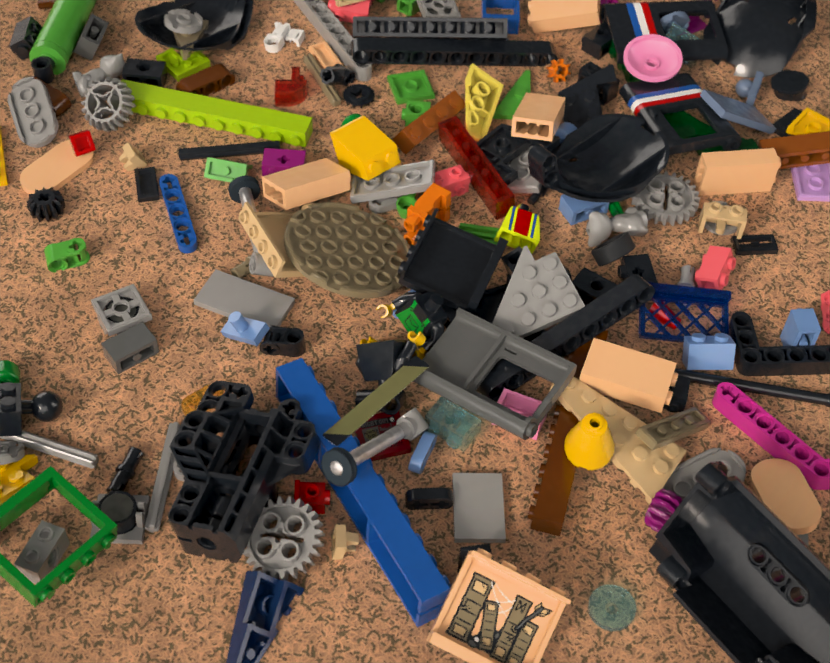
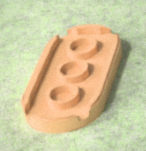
M70 140L59 143L22 171L20 182L23 190L28 194H34L35 189L40 191L43 187L45 189L53 187L55 191L59 190L93 163V151L76 157Z
M766 459L757 463L751 471V485L757 497L796 535L808 534L817 528V524L821 521L822 509L800 469L792 462L784 459Z

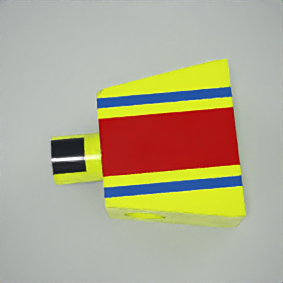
M520 204L518 207L511 206L494 241L498 242L501 237L508 240L507 246L512 248L520 246L522 249L524 246H527L531 254H533L540 241L539 216L529 212L530 208L526 204Z

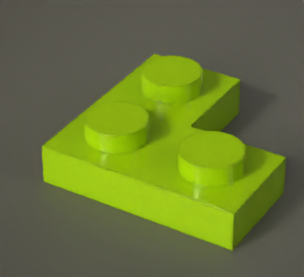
M172 48L156 55V61H165L167 72L178 82L210 67V60L201 52L192 53L187 60H183Z

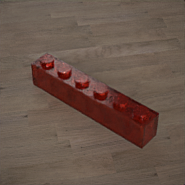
M457 116L439 122V140L455 163L461 165L465 172L469 173L471 178L470 184L494 218L498 220L505 217L510 207L515 206V195Z

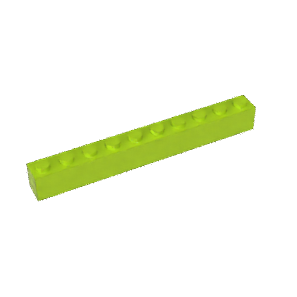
M122 79L128 85L127 87L132 90L131 95L135 98L132 103L136 107L131 108V111L140 115H150L160 119H169L179 123L184 122L198 127L204 126L218 131L223 130L238 135L243 134L254 138H263L302 147L307 146L313 132L312 117Z

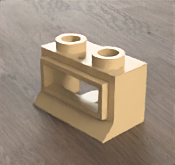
M704 202L701 215L699 216L698 233H703L706 222L716 223L715 231L719 235L724 233L726 225L737 226V239L741 240L747 223V209L739 205L725 206L719 202Z

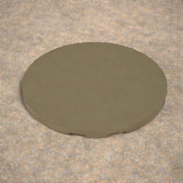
M324 202L309 205L304 210H298L290 218L284 233L285 251L297 270L316 285L343 296L364 299L384 297L395 293L404 286L398 283L401 274L397 272L402 261L407 262L408 260L406 255L410 245L403 238L404 236L397 228L393 229L386 223L387 220L374 212L369 214L359 210L360 207L355 205Z

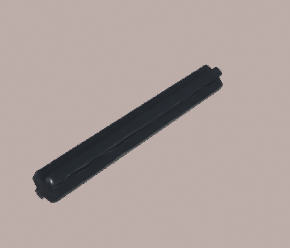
M279 141L182 148L179 149L178 154L179 159L185 161L207 159V157L221 158L264 154L265 148L281 149Z

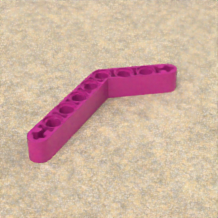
M722 382L717 386L712 399L715 409L774 458L784 459L795 464L802 472L810 488L815 490L830 489V459H824L732 383Z

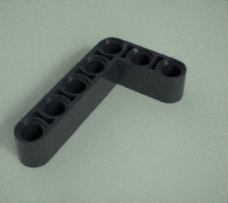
M738 311L731 316L727 334L736 343L734 361L736 369L741 375L751 377L830 374V345L759 347L750 315Z

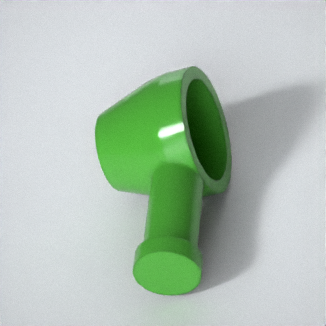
M417 193L401 196L397 199L396 209L401 218H407V208L410 205L414 206L417 201L415 199Z

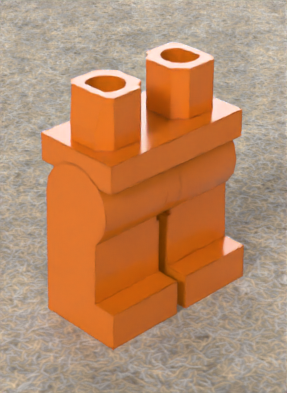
M433 183L419 197L414 206L410 205L407 208V218L404 220V227L407 232L403 238L407 240L409 245L415 246L417 244L415 242L417 233L420 229L424 231L423 223L428 214L432 216L435 208L439 209L436 218L444 222L450 219L451 192Z

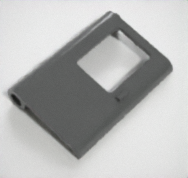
M458 308L452 323L426 356L421 359L429 365V368L413 382L513 435L527 440L535 436L539 424L574 377L577 364ZM500 359H505L554 384L532 416L524 417L476 392L477 388Z

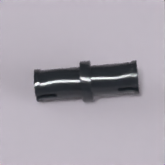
M136 447L129 448L123 462L117 465L115 469L116 474L107 487V492L124 491L129 480L134 478L136 474L135 469L144 456L140 449Z

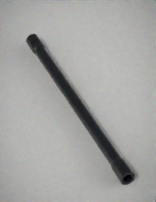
M677 368L674 371L679 373L678 375L691 378L690 383L717 387L722 382H729L743 392L830 407V393L824 394Z

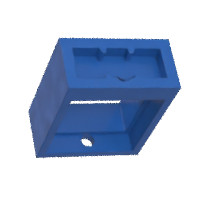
M482 0L481 18H508L507 34H518L520 22L519 0ZM487 8L513 9V15L487 14Z

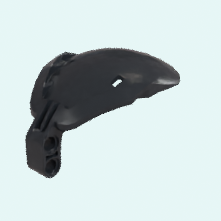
M175 0L173 2H162L156 6L138 11L135 16V24L144 36L162 46L175 50H190L192 52L215 49L230 50L247 35L252 17L253 0ZM174 9H187L191 14L198 13L203 20H208V29L204 30L203 37L199 40L179 47L173 31L169 30L164 24L165 14L168 15V12ZM194 44L193 48H186Z
M722 0L716 10V14L727 43L728 56L727 59L712 61L718 66L721 60L736 67L733 75L744 78H755L757 71L764 72V77L781 72L802 47L804 39L815 30L817 1ZM792 18L796 19L792 25L788 23ZM710 21L703 31V39L715 38Z
M626 114L598 115L568 134L563 143L559 144L551 152L541 144L534 145L528 153L529 172L533 178L545 187L575 199L590 202H620L639 194L667 166L670 147L667 138L661 130L654 136L642 128L646 121L645 119ZM573 158H576V159H577L576 161H573V162H569V161H568V160L573 159Z

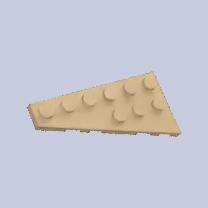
M573 377L557 400L568 412H572L579 421L589 413L601 414L606 419L615 446L611 458L612 463L627 474L631 479L629 482L635 489L639 488L646 496L645 500L650 505L652 498L664 487L687 450L674 442L652 450L635 434L638 428L647 425L646 423L579 379Z

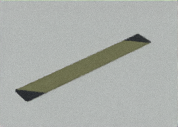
M414 356L323 434V437L335 446L340 445L429 368V365L419 357Z

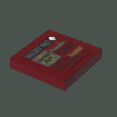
M399 411L394 415H387L385 413L374 414L355 431V436L358 438L360 445L396 426V421L401 417ZM402 439L372 456L370 458L371 461L411 453L409 440Z

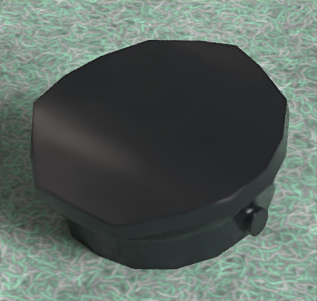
M782 70L771 78V87L778 99L802 101L807 96L805 90L810 79L802 72Z

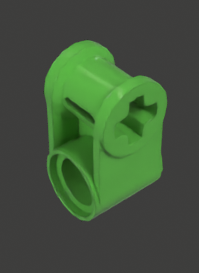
M73 238L46 246L44 254L48 270L55 273L56 270L64 271L88 263L90 255L85 250V241L81 238Z

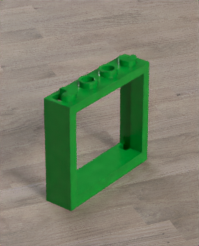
M52 466L48 467L0 505V532L54 488L100 530L36 585L0 553V576L34 607H37L47 598L50 600L55 594L56 589L62 584L66 585L71 582L78 570L83 566L87 567L92 564L97 554L104 548L109 549L111 543L117 538V524Z

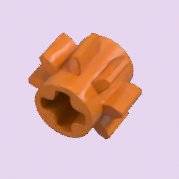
M559 59L558 63L556 60H551L552 65L546 67L549 70L547 77H553V82L555 83L559 81V78L565 82V77L571 74L568 72L570 64H563L564 59Z

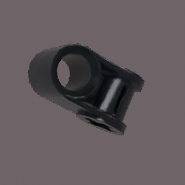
M269 325L270 329L259 348L265 355L299 357L306 351L304 333L299 328Z

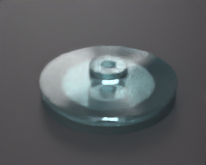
M603 585L592 592L588 601V613L592 621L600 628L608 631H620L627 628L633 622L636 615V603L626 589L617 585Z

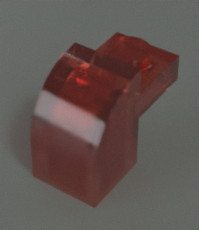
M292 67L291 80L275 79V106H295L307 98V80H304V75H300V67Z

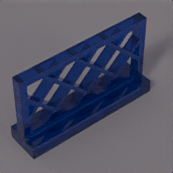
M648 282L655 289L651 300L659 308L651 313L645 307V304L639 307V338L683 343L684 336L680 335L692 336L687 329L693 324L706 336H712L709 331L715 326L721 333L729 335L728 302L731 300V291ZM669 302L675 303L681 309L675 316L665 307ZM690 305H697L703 313L695 318L687 308ZM712 307L722 308V317L719 320L709 312ZM660 310L670 319L664 325L654 317ZM682 312L692 321L686 328L676 319ZM704 314L713 323L708 330L698 321ZM649 319L659 329L655 333L645 332V323ZM673 322L681 332L678 335H671L665 327Z

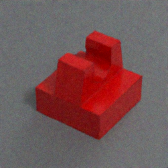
M87 129L68 136L76 157L96 150L90 130Z

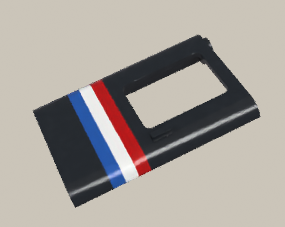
M712 0L607 3L601 5L600 19L602 23L608 22L617 54V64H624L623 54L625 47L634 38L647 34L665 37L660 18L677 11L686 12L688 16H704L706 19H709L715 35L714 39L672 40L680 48L683 61L727 59L728 47L716 14L715 4Z
M688 73L676 74L671 79L663 82L641 80L626 83L619 91V94L634 115L646 120L642 125L645 130L654 136L660 130L663 132L668 140L670 155L704 150L716 146H721L724 151H735L742 143V138L726 119L721 118L701 98L700 94L703 90ZM697 109L716 133L682 139L664 117V114Z

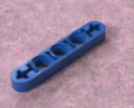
M165 174L160 177L159 185L178 249L182 253H192L198 247L197 237L178 178L173 174ZM169 182L172 184L171 189H169L167 183ZM173 196H176V197L179 198V199H177L176 201H170V200H168L170 197H173ZM176 211L184 212L180 216L173 215ZM181 226L188 227V229L185 231L178 230V228ZM188 237L189 245H186L184 238Z

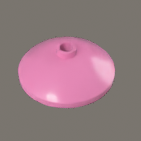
M655 34L641 35L634 38L627 44L623 54V62L626 69L636 78L647 82H663L671 79L679 72L683 61L682 52L676 43L664 36Z

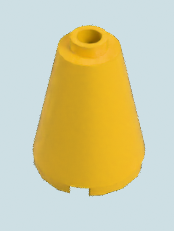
M589 413L568 432L564 444V450L570 462L578 468L582 467L590 471L603 468L608 464L615 448L608 423L598 413Z

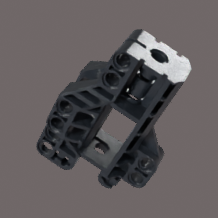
M216 381L209 385L197 409L184 417L169 446L184 476V483L169 511L168 518L185 553L196 556L205 554L206 558L222 561L229 559L230 562L238 563L274 484L290 474L302 475L309 471L319 450L320 442L314 424L304 421L299 401L296 399H286L280 403L277 409L271 408L269 413L260 412L255 408H251L254 396L249 385ZM225 390V393L221 396H213L215 392ZM216 409L215 412H208L207 410ZM220 432L224 433L222 437L216 434ZM252 445H257L243 477L236 476V471L241 460L244 459L246 450Z

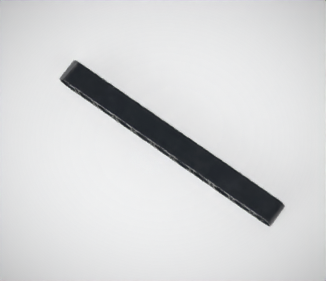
M358 37L350 43L352 58L354 62L359 64L470 66L473 63L476 66L536 67L546 66L547 64L552 65L551 60L557 61L554 45L549 41Z

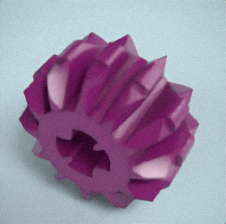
M663 488L659 490L654 498H652L645 513L644 521L646 525L652 530L659 532L682 502L681 497L670 490Z

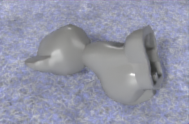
M122 53L103 56L100 60V68L92 69L85 74L79 71L72 72L81 98L84 97L83 94L88 93L87 87H93L92 81L98 82L99 78L105 79L106 76L116 78L122 75L125 65Z
M629 207L624 213L617 214L611 219L606 213H600L599 211L590 213L589 221L586 225V232L589 236L588 246H599L602 241L608 239L612 231L628 232L630 236L646 235L648 233L646 213L641 210L638 211L635 207Z

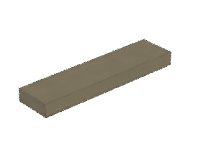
M692 407L641 426L635 434L648 447L655 450L705 430L712 422L696 407Z

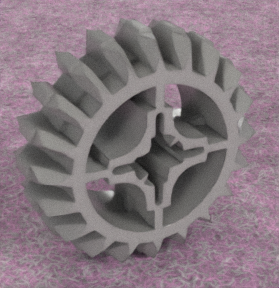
M106 76V79L99 78L98 82L92 81L93 87H87L88 93L83 94L86 99L81 102L85 106L81 109L86 114L84 118L89 121L91 126L96 127L100 131H117L118 126L124 127L123 122H130L128 116L134 115L131 108L136 107L132 103L135 99L131 95L132 90L127 87L128 85L125 82H121L118 78Z

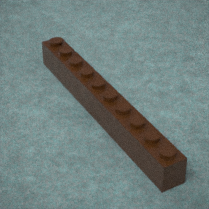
M605 330L594 338L606 341L609 331ZM593 339L569 354L568 361L577 364L574 375L577 379H580V374ZM562 404L561 406L556 405L553 419H557L556 425L551 424L548 438L552 439V443H546L543 457L547 458L546 464L541 463L538 478H542L541 484L536 483L533 498L537 499L536 505H530L527 519L532 520L530 529L556 536L561 534L576 471V466L566 456L564 450L565 438L568 432L579 422L578 418L572 412H568Z

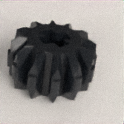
M43 187L42 190L35 189L34 194H29L27 208L33 219L37 218L41 222L45 218L49 223L50 218L53 217L57 220L58 215H63L65 201L59 190L55 191L53 187L49 189Z

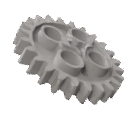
M665 171L664 174L659 173L639 194L631 197V204L635 205L638 211H644L648 221L655 219L654 224L662 221L663 226L666 225V222L674 226L675 221L681 225L683 220L688 222L690 217H694L695 212L698 210L700 197H698L699 191H695L696 186L690 185V180L683 181V175L677 178L675 172L672 175H668V172ZM665 186L667 187V194H666V202H667V204H666V210L663 209V203H664V200H665V193H664Z
M281 496L278 497L277 504L269 499L268 507L263 508L246 546L248 548L244 550L243 555L249 557L246 563L250 566L254 565L253 571L263 572L276 579L280 576L282 580H288L289 574L297 579L298 570L306 574L307 569L305 565L308 563L314 566L315 563L311 558L313 556L320 557L321 554L316 548L324 546V543L318 540V538L325 536V533L319 530L323 523L320 520H316L319 517L318 513L312 511V507L308 503L304 505L301 499L295 502L291 496L287 498L286 503ZM278 520L277 525L273 529H269L271 522ZM302 523L301 529L293 532L295 525ZM268 534L273 537H262V535ZM285 535H286V536L289 537L291 540L283 539V538H285ZM274 537L282 538V539H281L280 542H279V541H278L277 539H275ZM303 539H304V542H303V543H297V542L293 541V540H303ZM268 545H272L271 551L264 555L265 548ZM296 548L295 555L288 558L289 551Z

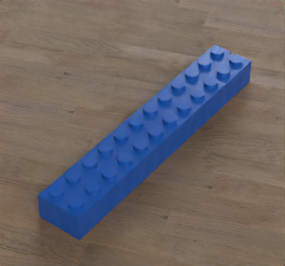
M303 358L276 367L277 400L279 403L286 399H296L299 401L304 421L312 422L315 426L320 447L314 460L321 471V460L326 451L334 447H342L350 452L361 446L358 438L352 435L338 446H335L323 437V434L337 423L341 417L337 413L334 401L328 399L323 384L317 382L312 367L310 365L307 366ZM369 458L357 465L356 478L348 485L340 487L328 481L417 628L437 618L451 589V584L446 575H442L438 570L434 556L431 553L428 554L425 550L421 536L418 533H414L407 514L402 513L398 508L394 494L387 491L384 479L381 474H377L373 469L371 459Z

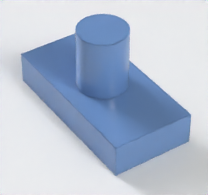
M235 311L230 314L227 323L220 332L229 339L258 346L270 328L265 322L243 317L239 311Z

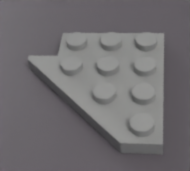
M523 247L492 324L521 338H525L565 320L585 306L556 252L534 260L528 247Z

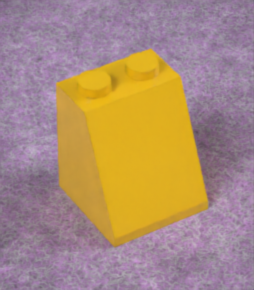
M363 115L330 132L339 165L348 169L355 176L369 181L401 163L396 144Z

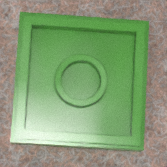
M424 70L387 75V81L397 105L406 104L407 100L423 101L435 99L434 91Z

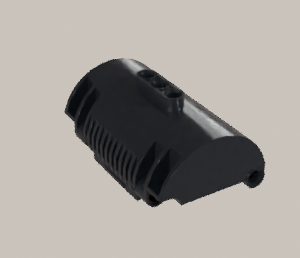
M723 462L708 463L697 473L695 477L697 483L655 536L657 540L649 549V552L660 563L656 572L672 589L676 590L672 594L675 599L734 663H830V568L738 477L734 475L728 477V468ZM762 550L765 552L766 558L763 556ZM780 568L784 571L785 577L781 574ZM800 588L804 591L805 597L800 593Z

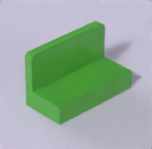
M207 157L204 178L231 183L237 177L247 176L248 169H252L253 165Z

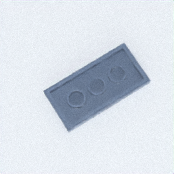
M703 89L700 94L701 98L723 119L768 134H773L777 129L755 106Z

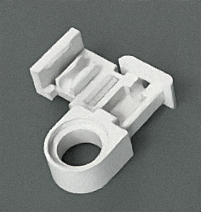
M275 22L273 33H268L264 39L266 51L276 53L282 49L285 41L288 40L289 42L293 40L294 43L296 42L297 47H300L305 39V31L292 29L289 23L281 24V22Z

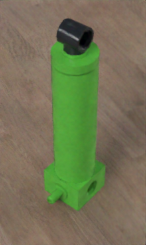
M97 0L55 1L29 53L35 77L49 84L53 82L54 74L59 75L63 73Z

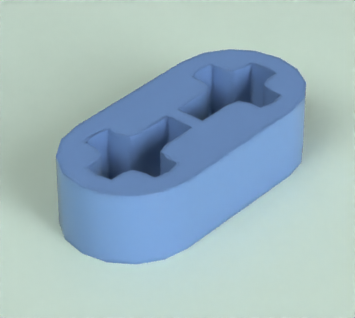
M424 431L411 457L408 467L409 471L417 474L422 473L437 441L436 434Z

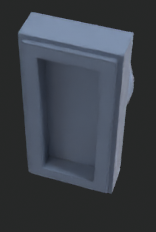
M757 71L753 82L749 79H741L735 85L737 95L741 98H747L746 104L754 105L764 72Z

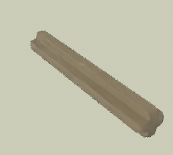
M311 53L305 54L303 62L333 107L340 106L342 99L333 85L322 83L320 77L322 68Z

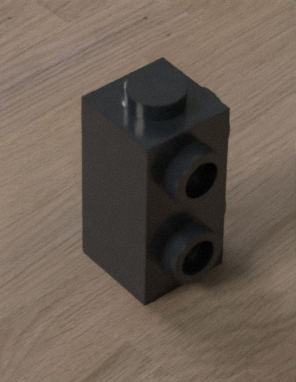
M32 16L16 23L9 47L21 60L29 57V53L42 29L41 24L35 21Z

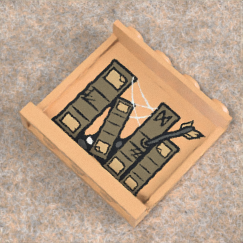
M478 548L477 552L474 550L469 551L426 641L468 663H539L565 605L570 604L571 600L565 598L566 592L557 587L551 586L548 589L540 585L542 580L529 573L523 576L516 572V566L506 561H502L499 564L491 560L493 555L483 549Z

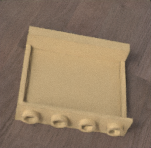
M245 202L238 219L258 252L262 255L275 278L305 277L292 264L284 247L286 226L296 212H254L249 202ZM313 203L304 204L301 210L307 209Z

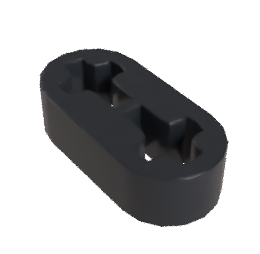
M448 488L410 489L405 493V506L409 510L449 509L453 506V493Z

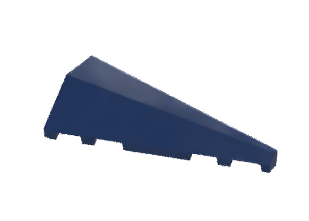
M246 571L226 663H259L279 632L276 629L277 623L282 615L289 616L292 611L289 604L295 595L301 596L303 594L304 588L287 580H278L260 571Z

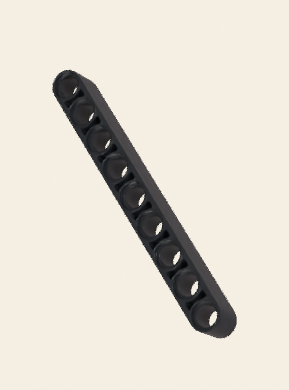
M634 274L531 341V343L564 358L650 301L654 296L655 289L640 275ZM504 359L492 368L477 390L480 394L498 402L504 388L514 391L537 375Z

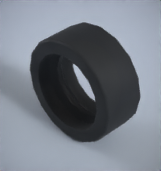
M624 232L594 248L591 253L598 266H604L625 256L635 249L636 246L629 233Z

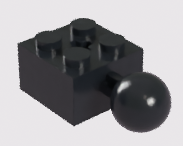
M1 383L0 437L22 436V414H33L36 419L43 422L57 419L63 410V402L59 395L52 391H42L36 394L32 400H21V383Z

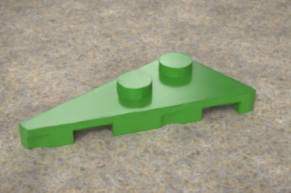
M530 70L524 71L497 106L493 119L512 120L526 92L531 93Z

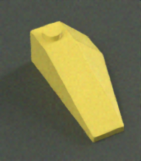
M472 63L465 78L466 135L478 142L488 133L504 85Z

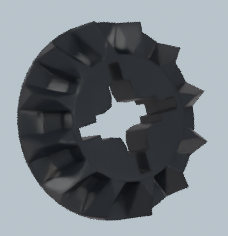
M354 84L344 90L343 100L346 101L347 105L352 104L353 108L360 106L362 109L363 105L369 106L370 102H374V91L367 85Z

